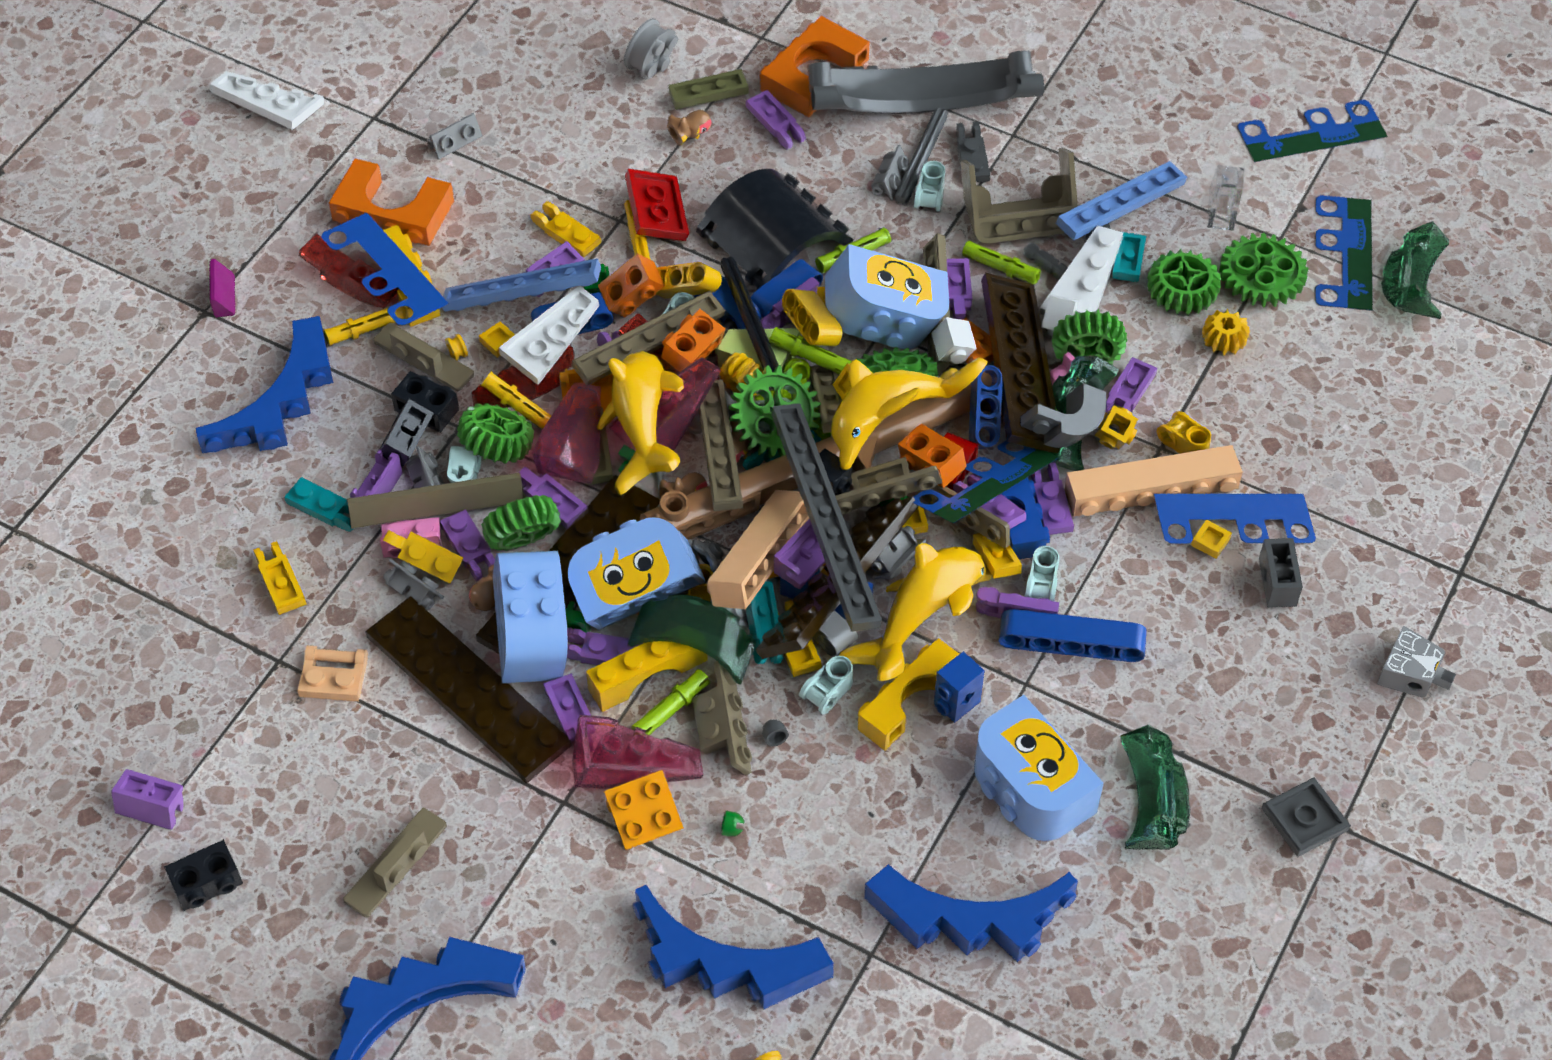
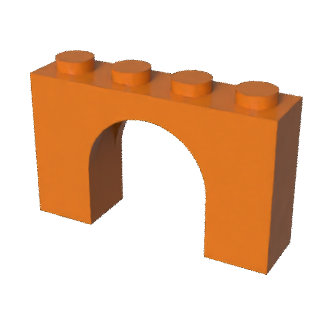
M820 16L814 23H810L799 37H795L784 51L779 52L768 66L766 65L762 68L759 75L760 91L768 90L778 101L809 118L816 110H813L808 76L802 73L798 67L807 61L817 59L833 62L842 68L863 66L869 60L870 41Z
M355 158L329 201L332 220L343 224L364 213H368L382 230L398 225L403 234H408L411 242L430 246L454 203L452 183L427 177L412 202L395 209L381 208L371 203L382 184L379 164Z

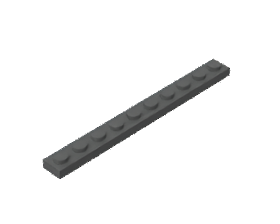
M801 404L773 406L772 418L850 631L878 629L881 627L882 618Z

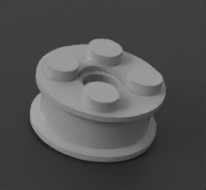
M654 18L647 20L632 36L625 51L624 65L628 69L636 68L639 70L641 77L644 79H650L659 70L665 71L670 63L669 57L678 42L675 31L663 29L660 27L658 20Z

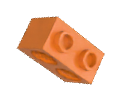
M638 253L598 284L608 310L623 317L634 313L640 305L653 298L665 286L654 261Z
M699 309L693 316L689 314L680 324V329L676 333L672 331L665 337L662 342L664 349L661 358L688 377L721 344L726 328Z
M922 423L898 443L900 458L906 457L910 470L918 471L931 466H937L942 478V483L938 485L942 488L946 487L967 467L962 447Z

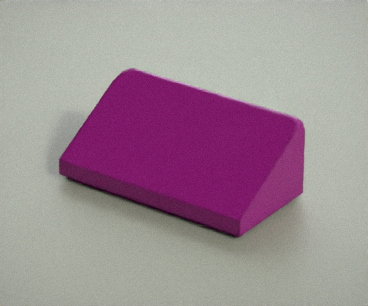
M215 258L210 259L209 300L215 318L234 316L235 275Z

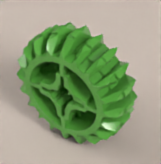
M1179 249L1176 254L1169 250L1166 256L1161 254L1158 260L1152 264L1147 277L1148 291H1150L1151 299H1156L1157 306L1165 305L1166 312L1173 309L1176 311V314L1184 311L1187 316L1191 311L1199 314L1202 309L1208 310L1209 306L1216 301L1221 288L1220 273H1218L1217 265H1211V258L1203 259L1202 253L1194 255L1192 250L1188 253H1183Z
M1099 309L1095 312L1086 310V312L1080 313L1075 311V315H1066L1065 320H1059L1058 326L1054 327L1052 347L1054 348L1056 358L1061 359V362H1063L1064 354L1070 352L1075 358L1082 361L1085 368L1093 369L1099 367L1102 369L1103 365H1113L1114 360H1120L1121 354L1125 353L1127 333H1125L1123 322L1119 321L1117 316H1110L1109 311L1100 313Z
M485 403L484 406L475 404L474 407L470 406L466 411H463L458 423L457 436L460 438L459 443L465 445L466 450L473 451V455H480L484 457V460L491 459L494 463L501 461L506 464L508 461L516 463L517 460H523L525 455H528L533 445L534 430L531 428L532 424L526 421V417L519 416L517 411H510L507 407H499L498 404L491 406Z
M545 495L526 496L524 499H516L514 502L507 503L502 507H498L496 511L490 512L481 524L482 533L491 549L498 551L517 549L518 547L535 543L537 540L544 539L546 535L552 534L553 530H556L561 522L560 513L551 497Z

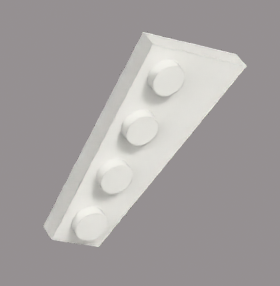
M227 71L210 83L211 93L291 130L324 105V98L321 95L305 96L301 90L294 88L291 92L279 89L278 84L270 82L269 84H258L254 78Z
M1097 226L1049 295L1079 301L1076 311L1080 313L1086 312V310L1095 312L1101 302L1123 239V232ZM1049 295L1039 308L1040 314H1045Z
M581 286L576 287L500 346V355L539 385L599 308L598 299Z

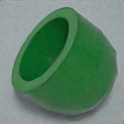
M725 810L721 835L730 837L740 835L744 829L737 828L736 826L737 823H745L743 817L739 813Z

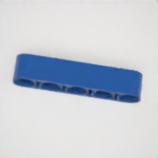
M1010 609L1001 614L999 643L1010 649L1138 662L1145 658L1147 630L1143 625L1133 622Z

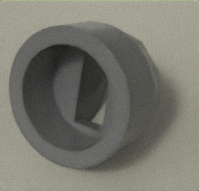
M776 719L767 721L762 728L763 738L769 746H778L784 743L789 736L785 725Z

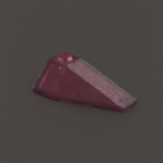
M701 357L676 374L682 378L684 389L680 392L663 391L657 410V443L669 447L673 451L676 449L721 370L718 366ZM617 418L609 426L610 430L628 447L636 451Z
M579 382L573 383L541 431L532 452L537 473L544 475L547 473L549 476L587 484L592 483L600 464L601 431L597 429V425L601 417V387L594 385L586 386L584 383Z
M579 715L572 758L575 787L610 789L663 770L667 782L702 779L704 776L700 749L666 737L662 740L645 734L646 730L638 727L635 730L618 724L619 720L610 717Z

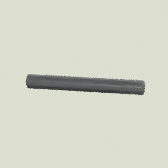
M939 107L934 110L895 193V201L897 203L905 205L909 202L920 178L922 167L928 161L946 122L947 110Z

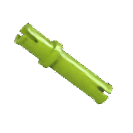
M883 227L849 244L872 251L885 244H889L891 242V235ZM848 244L845 246L838 245L834 248V251L815 258V264L819 272L823 274L828 271Z
M970 240L963 247L962 256L1002 271L1009 278L1015 277L1034 286L1040 278L1041 269L1024 264L1017 257H1007Z
M778 327L774 328L769 340L770 344L790 352L791 356L796 357L797 355L839 375L847 363H851V360L838 356L822 347L810 345L801 335L797 337Z
M697 669L680 685L676 684L667 697L631 726V729L635 730L634 734L644 741L680 708L692 703V698L711 683L707 679L708 676L701 669Z

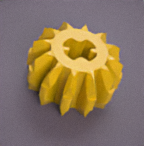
M1228 308L1224 313L1216 310L1213 315H1208L1202 329L1205 346H1212L1213 353L1219 350L1222 351L1223 355L1227 351L1236 354L1238 349L1244 348L1247 338H1249L1250 330L1249 326H1247V318H1239V312L1229 313Z
M736 352L724 361L718 371L721 376L720 379H723V382L727 385L726 388L732 390L733 393H740L736 386L738 383L746 384L743 378L747 374L754 378L753 371L757 368L763 374V370L759 367V364L753 361V358H748L744 353L739 354Z

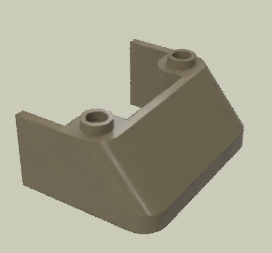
M1058 148L1060 174L1049 176L1043 181L1041 185L1042 198L991 204L989 191L983 186L976 185L974 165L966 160H962L961 172L964 203L974 236L980 242L989 244L1065 234L1056 224L1058 216L1078 207L1074 152L1066 148Z

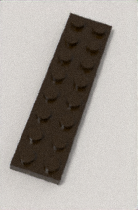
M985 273L981 283L994 364L1002 373L1003 378L1001 408L1007 442L1058 454L1062 448L1044 445L1043 434H1038L1021 427V416L1037 404L1057 411L1035 287L1033 284Z
M614 475L587 506L588 509L572 523L549 551H558L560 557L565 608H567L571 601L575 602V608L578 607V602L568 579V567L573 555L583 546L593 542L592 538L604 532H609V534L620 530L621 524L630 520L640 521L642 513L658 507L660 504L659 498L635 485L626 493L619 495L615 489L618 476ZM495 612L476 634V640L499 654Z
M914 497L903 500L896 498L886 505L880 506L878 504L869 508L865 513L866 517L863 521L851 529L852 534L850 536L864 573L919 507L913 503L915 501ZM826 562L822 565L824 568L819 574H816L808 581V588L793 599L794 604L789 610H786L778 617L777 620L779 622L775 627L762 636L763 641L755 649L761 659L802 650L838 607L840 601Z
M412 596L408 597L365 631L367 638L526 784L572 746L571 740L511 685L502 683L501 676L422 605H418V602Z

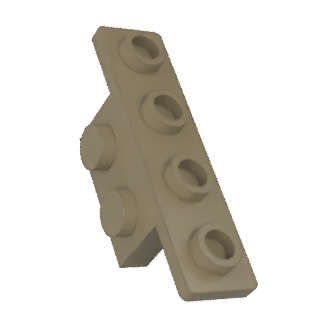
M388 323L373 338L374 343L457 392L474 377V370L393 323Z
M906 457L851 473L854 490L835 495L842 515H847L852 510L862 507H873L888 499L903 498L908 493L918 490H930L936 485L941 484L942 478L937 466L910 472Z
M936 485L932 488V490L948 498L958 494L948 487L942 488ZM932 494L922 496L923 500L928 504H934L938 501V497ZM982 507L977 508L958 520L1003 548L1010 545V525Z
M717 660L714 662L718 687L692 698L700 749L705 754H710L728 746L731 765L744 775L752 773L750 764L752 755L746 742L747 727L741 713L743 703L738 695L736 684L738 683V676L733 667H729L721 660Z
M422 808L344 896V903L364 917H369L446 829V821L428 809Z

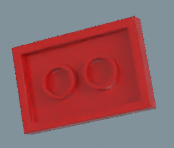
M628 169L625 174V180L636 234L686 241L689 236V229L677 176Z

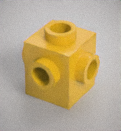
M1113 405L1107 413L1105 412L1104 418L1094 436L1100 439L1099 442L1105 447L1120 449L1125 443L1129 445L1135 437L1137 430L1134 427L1138 418L1134 417L1129 410ZM1110 426L1116 427L1118 432H1116V431L1110 429L1109 427H1110Z

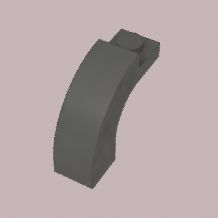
M1083 383L1066 395V414L1037 404L1021 416V427L1038 434H1043L1044 445L1056 448L1071 446L1094 431L1101 424L1106 411V392Z

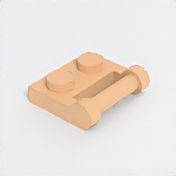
M307 645L298 686L299 697L359 702L367 666L368 651L365 649H357L356 652L318 649L317 646ZM316 661L354 663L355 666L354 669L316 666Z

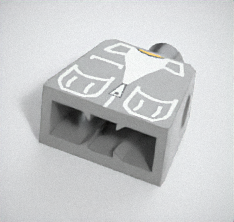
M1403 626L1382 669L1377 685L1418 697H1426L1432 683L1450 690L1456 673L1440 667L1446 653L1444 649Z

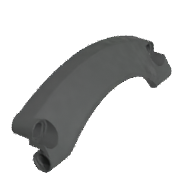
M1031 51L1011 52L1008 54V58L916 68L831 69L828 62L807 65L813 110L844 109L867 113L934 112L938 107L945 110H954L993 104L1014 98L1039 97L1044 94V78L1042 73L1036 74L1032 70Z

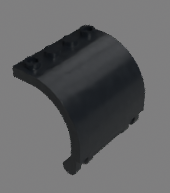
M760 169L750 172L730 184L705 211L706 216L696 228V232L702 238H707V243L713 249L721 246L747 272L745 280L751 286L755 285L757 287L756 290L781 273L796 255L812 244L824 240H834L845 246L854 240L847 233L849 228L838 219L834 221L830 217L833 213L821 203L818 206L814 202L816 197L806 188L801 190L797 186L800 182L790 173L783 175L774 169ZM763 272L767 274L764 278H762Z

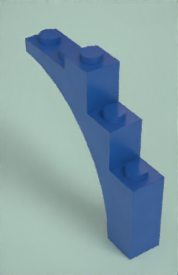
M320 316L292 321L293 341L289 358L281 374L262 396L234 415L196 428L202 454L258 443L260 451L288 446L283 419L298 418L311 414L306 388L334 383Z
M888 864L865 883L864 898L916 949L925 942L927 944L932 943L942 931L967 956L974 949L979 951L984 948L992 938L1018 962L1025 955L1030 957L1041 946L1042 929L1052 921L1055 916L1054 913L1061 907L1066 909L1074 902L1077 897L1075 893L1078 880L1068 872L1050 886L1026 896L1005 901L976 902L953 899L931 892L906 879Z
M647 885L635 889L636 902L632 903L638 920H645L648 926L646 934L652 945L650 947L651 960L648 961V966L654 979L660 978L665 988L697 974L704 990L709 989L715 999L746 984L753 1001L759 1000L764 1010L833 978L834 963L819 937L797 945L774 949H745L721 944L696 934L676 921L658 903Z
M449 937L446 947H441L438 952L436 965L401 956L398 966L393 967L390 972L388 985L353 976L349 987H344L340 997V1006H342L346 1017L340 1033L342 1040L339 1048L332 1051L329 1060H361L373 1043L393 1024L415 1010L440 1000L463 995L480 994L516 998L526 971L524 956Z

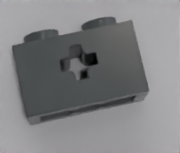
M1264 539L1259 555V564L1267 608L1297 607L1303 585L1294 539Z

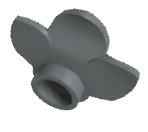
M694 539L692 541L693 548L698 552L701 560L705 564L710 565L711 571L714 572L723 560L724 553L715 542H702Z

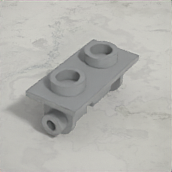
M472 113L429 136L430 139L427 140V144L430 149L435 148L438 159L482 137L475 114Z
M897 145L895 152L890 151L884 155L879 168L880 173L876 174L871 184L872 192L875 195L887 193L890 200L894 199L895 193L909 166L908 158L904 155L900 145Z
M416 446L418 455H412L406 463L411 480L416 483L413 485L414 488L445 484L437 474L436 468L438 463L435 457L430 452L426 453L419 446Z
M910 526L902 527L890 541L894 550L892 551L890 546L887 545L870 566L876 572L873 579L890 580L897 577L906 562L915 558V547L918 544L925 543L926 539H915L913 536L915 531Z
M392 559L389 560L395 567L392 570H387L384 574V579L388 586H391L402 595L411 587L406 598L412 596L418 602V605H422L426 610L433 607V598L436 595L442 599L444 598L442 594L436 591L439 585L425 575L422 579L416 577L414 574L417 572V569L405 561L398 564Z

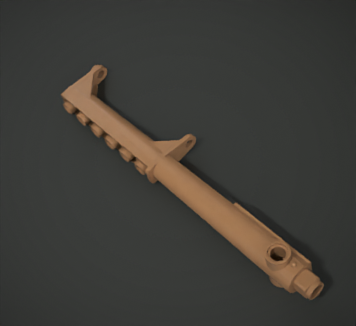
M983 372L981 380L984 385L990 387L992 378L988 373ZM971 383L961 392L948 399H919L910 402L896 413L886 417L874 429L860 449L852 464L854 471L857 472L870 468L875 454L897 445L921 423L933 429L969 413ZM982 400L980 403L981 411L985 414H990V404ZM832 436L815 443L819 453L826 448L840 458V450ZM784 455L738 474L743 500L742 509L714 511L709 485L687 495L680 491L666 492L660 499V506L642 513L640 520L652 517L664 519L678 529L686 539L690 540L758 511L760 505L764 504L775 490L793 491L798 489L787 456Z

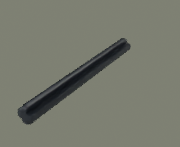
M732 256L722 258L721 269L761 366L764 370L769 365L773 373L779 364L737 263Z

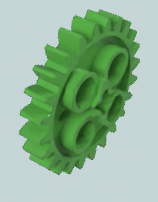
M1251 233L1249 240L1242 235L1240 242L1233 240L1231 247L1226 246L1225 253H1222L1219 272L1222 273L1221 281H1226L1225 288H1233L1232 296L1241 294V301L1243 302L1249 298L1253 306L1257 301H1261L1262 307H1265L1267 302H1271L1276 307L1278 300L1283 304H1287L1288 297L1294 300L1297 293H1302L1303 286H1305L1308 277L1309 267H1306L1307 259L1301 258L1302 251L1294 252L1295 244L1285 245L1286 238L1276 241L1275 234L1268 239L1265 233L1261 234V238H1257L1254 233Z
M895 347L893 351L884 348L883 352L879 353L874 350L873 355L863 354V359L856 358L872 373L906 370L938 377L937 362H934L933 357H928V353L919 354L918 349L909 352V348H905L903 351H899L898 347Z
M767 365L763 370V374L757 368L753 371L754 378L747 374L743 378L746 384H737L736 388L740 393H733L731 395V398L737 401V403L729 406V409L735 411L736 414L731 416L729 420L738 422L733 432L742 431L743 435L739 441L742 442L748 439L750 441L748 445L749 450L754 446H758V455L768 450L769 458L774 457L777 450L780 457L786 455L770 412L773 406L801 404L810 430L819 428V425L813 420L821 417L820 413L814 412V409L820 406L821 403L812 401L817 391L808 392L807 388L811 382L809 381L804 384L800 382L803 374L800 373L794 378L792 377V368L782 373L781 365H778L772 373L770 366ZM769 387L773 388V398L771 392L769 391ZM781 389L790 392L792 396L791 402H786L781 398ZM753 394H760L764 398V406L756 405L753 400ZM759 421H764L769 425V434H764L759 430Z

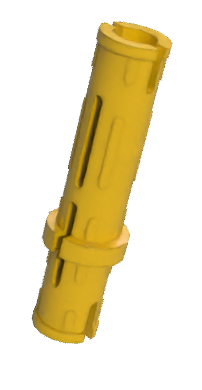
M403 306L396 309L395 314L398 318H407ZM388 308L354 320L352 318L346 319V323L323 329L327 344L332 346V344L350 338L353 340L358 339L361 334L382 328L388 323H395V321L388 314Z
M492 371L481 384L482 387L501 399V404L504 406L508 404L548 435L552 433L560 420L554 418L518 392V387L514 384L510 386Z

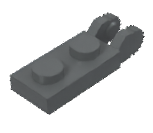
M973 122L972 124L973 138H965L963 123H957V150L960 166L961 161L966 160L975 167L976 182L990 181V170L979 122Z

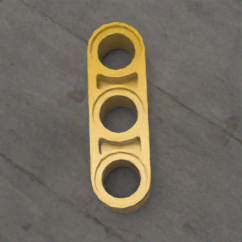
M702 262L656 267L665 285L656 295L664 299L672 298L680 292L700 295L710 290L713 293L720 287L722 281L719 271Z
M787 289L784 292L782 308L810 345H839L842 339V327L814 291Z

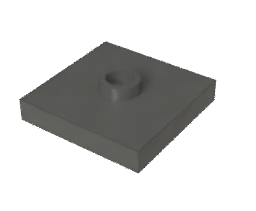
M1315 777L1264 802L1261 808L1297 857L1349 831L1351 827Z

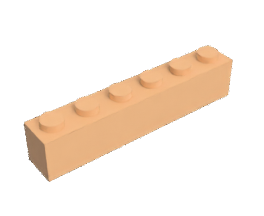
M1233 445L1067 472L1064 490L1073 517L1080 515L1090 516L1098 512L1119 511L1123 508L1134 506H1148L1151 503H1156L1154 494L1230 492L1239 488L1243 471Z
M775 490L748 528L744 530L736 544L732 546L724 560L721 561L713 575L709 577L707 591L711 595L714 607L746 609L774 570V555L809 520L800 491Z

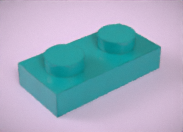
M1123 232V239L1115 259L1113 279L1139 282L1146 235Z

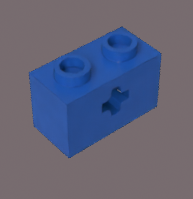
M964 651L941 668L936 676L935 708L941 715L948 716L954 723L981 702L985 670Z

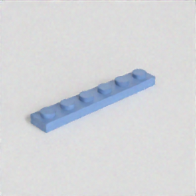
M1169 161L1058 216L1056 224L1074 241L1094 231L1097 226L1102 227L1185 185L1188 177Z
M598 258L448 287L445 289L443 297L449 304L442 308L444 312L451 310L461 311L467 307L477 305L487 306L493 302L503 300L512 301L529 295L538 296L555 290L564 291L576 286H590L593 283H597L601 265Z

